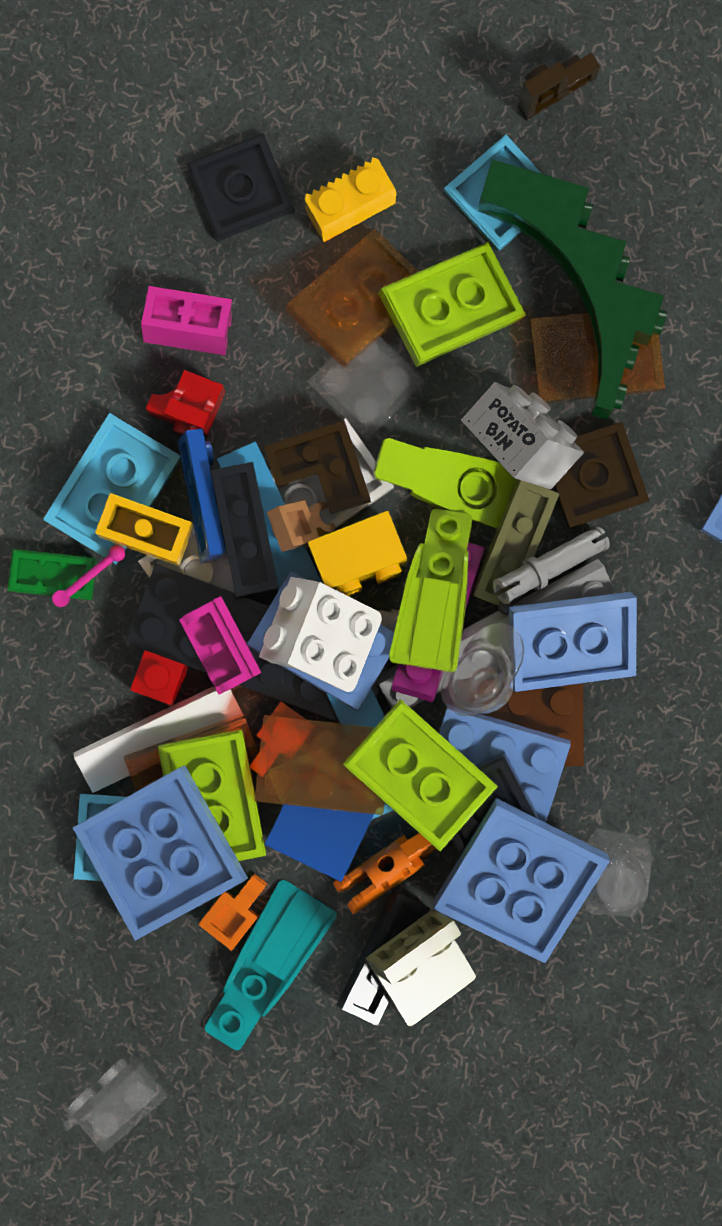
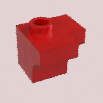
M184 370L174 390L163 395H151L146 410L150 416L174 424L172 431L181 436L187 430L203 429V435L208 438L226 391L223 384Z

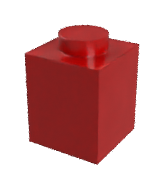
M145 650L130 691L173 706L176 703L189 667Z

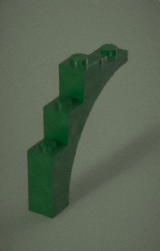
M492 159L480 197L478 212L508 223L536 241L559 263L577 289L590 318L597 349V388L591 415L608 420L613 408L621 410L628 385L621 384L624 369H633L639 351V345L632 344V342L647 346L653 334L660 336L667 316V311L660 309L664 295L615 281L623 282L630 257L623 255L627 241L586 230L593 204L586 202L589 192L588 187Z

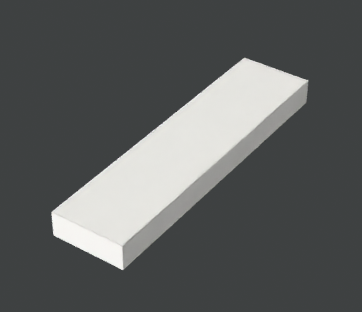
M213 686L74 752V759L92 793L159 762L158 745L218 734L245 721V717L231 689L218 695Z

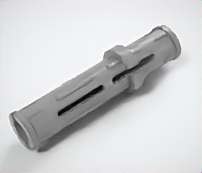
M598 525L593 526L590 530L538 558L530 557L522 561L520 568L494 579L492 584L494 592L508 585L511 587L510 590L500 594L497 598L502 603L509 604L512 600L531 589L537 591L546 587L548 580L560 575L562 572L602 551L608 550L610 546L608 537L595 544L592 543L593 539L601 536L605 531Z

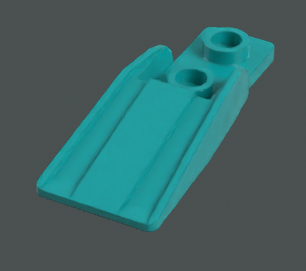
M279 881L237 958L223 990L225 994L205 1025V1031L232 1049L240 1050L260 1017L266 1016L296 978L336 919V911L288 881Z

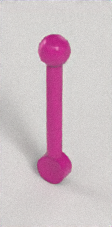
M120 545L112 546L109 549V555L66 590L56 591L52 597L53 603L58 607L68 605L70 596L113 561H121L125 557L124 548Z

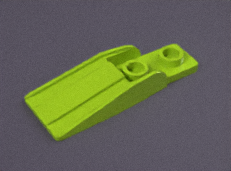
M391 438L382 441L373 471L375 479L411 490L410 495L426 504L442 510L468 513L472 516V521L497 529L517 480L499 462L435 448L423 447L422 449Z
M433 509L431 511L425 543L419 544L407 576L389 653V660L392 663L448 672L457 670L466 609L469 557L467 547L472 527V516L470 514L442 509Z

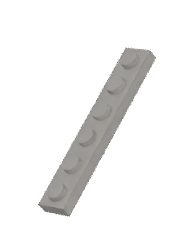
M597 559L522 598L514 606L616 593L604 565ZM497 611L463 629L457 670L454 672L444 671L437 693L509 656V615H503ZM399 664L381 672L376 679L390 709L399 699L409 707L423 701L416 697L392 691V682Z

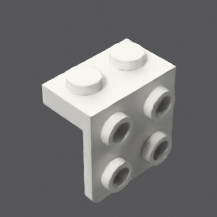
M290 577L288 585L280 595V605L272 625L265 633L264 645L259 657L274 664L295 668L342 691H353L380 626L381 614L321 582Z

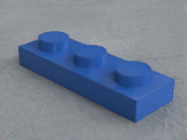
M203 429L187 430L177 442L201 564L216 562L226 553V544L210 466L213 465L214 461L213 449L210 441L204 440Z

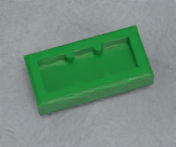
M12 549L7 591L53 597L56 591L66 590L97 564L98 559ZM95 577L70 596V599L93 601Z

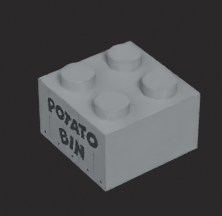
M494 382L461 419L513 478L550 490L584 454L583 450L574 442L577 438L576 433L560 420L555 422L549 416L550 406L536 393L532 392L530 395H527L516 385L508 388Z

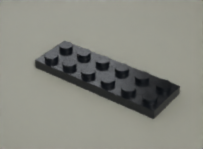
M155 563L125 643L207 673L179 619L221 596L247 644L269 606L244 596L236 597V594ZM248 647L261 673L239 684V686L339 722L325 692L282 666L260 658V653ZM389 659L387 660L381 672L387 670L390 662ZM375 681L371 689L375 697H377L380 687L377 681Z

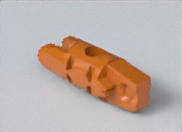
M420 833L410 839L403 835L389 846L371 856L367 861L346 873L342 882L336 880L333 882V885L338 892H344L369 876L373 884L354 896L347 904L352 914H355L425 866L422 860L437 848ZM386 864H394L391 871L383 872Z

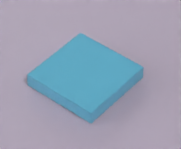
M504 135L444 187V192L498 252L521 232L508 223L478 212L480 197L492 159L541 173L507 135Z

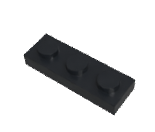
M249 462L211 470L236 597L279 589L254 463Z
M392 890L336 1004L338 1007L378 1025L390 998L365 958L423 917L432 908Z

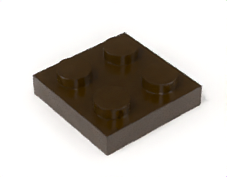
M622 422L577 436L574 442L583 450L584 454L554 485L555 492L559 493L558 500L568 529L650 501Z

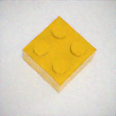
M389 511L382 512L308 542L310 553L322 583L348 597L361 592V583L375 578L379 585L401 576V568L405 567L407 562L406 554Z

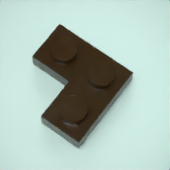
M590 53L582 59L576 55L562 64L559 61L549 68L546 64H543L528 73L525 77L526 82L523 83L518 105L526 121L595 80L600 65L593 54Z
M345 420L264 446L277 488L318 475L331 515L371 502Z

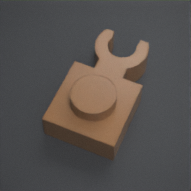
M303 500L281 505L267 511L273 534L278 541L281 552L308 546L309 541L335 530L334 523L327 525L320 518V511L328 508L325 502H318L308 507L306 501Z

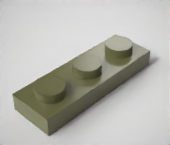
M519 479L516 480L471 595L498 606L500 600L497 596L510 590L511 587L508 585L494 592L492 586L494 579L520 568L522 561L535 556L559 493Z

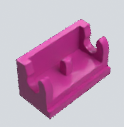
M149 286L141 322L143 341L226 355L228 327L231 326L232 299Z
M221 596L179 619L218 695L261 673Z

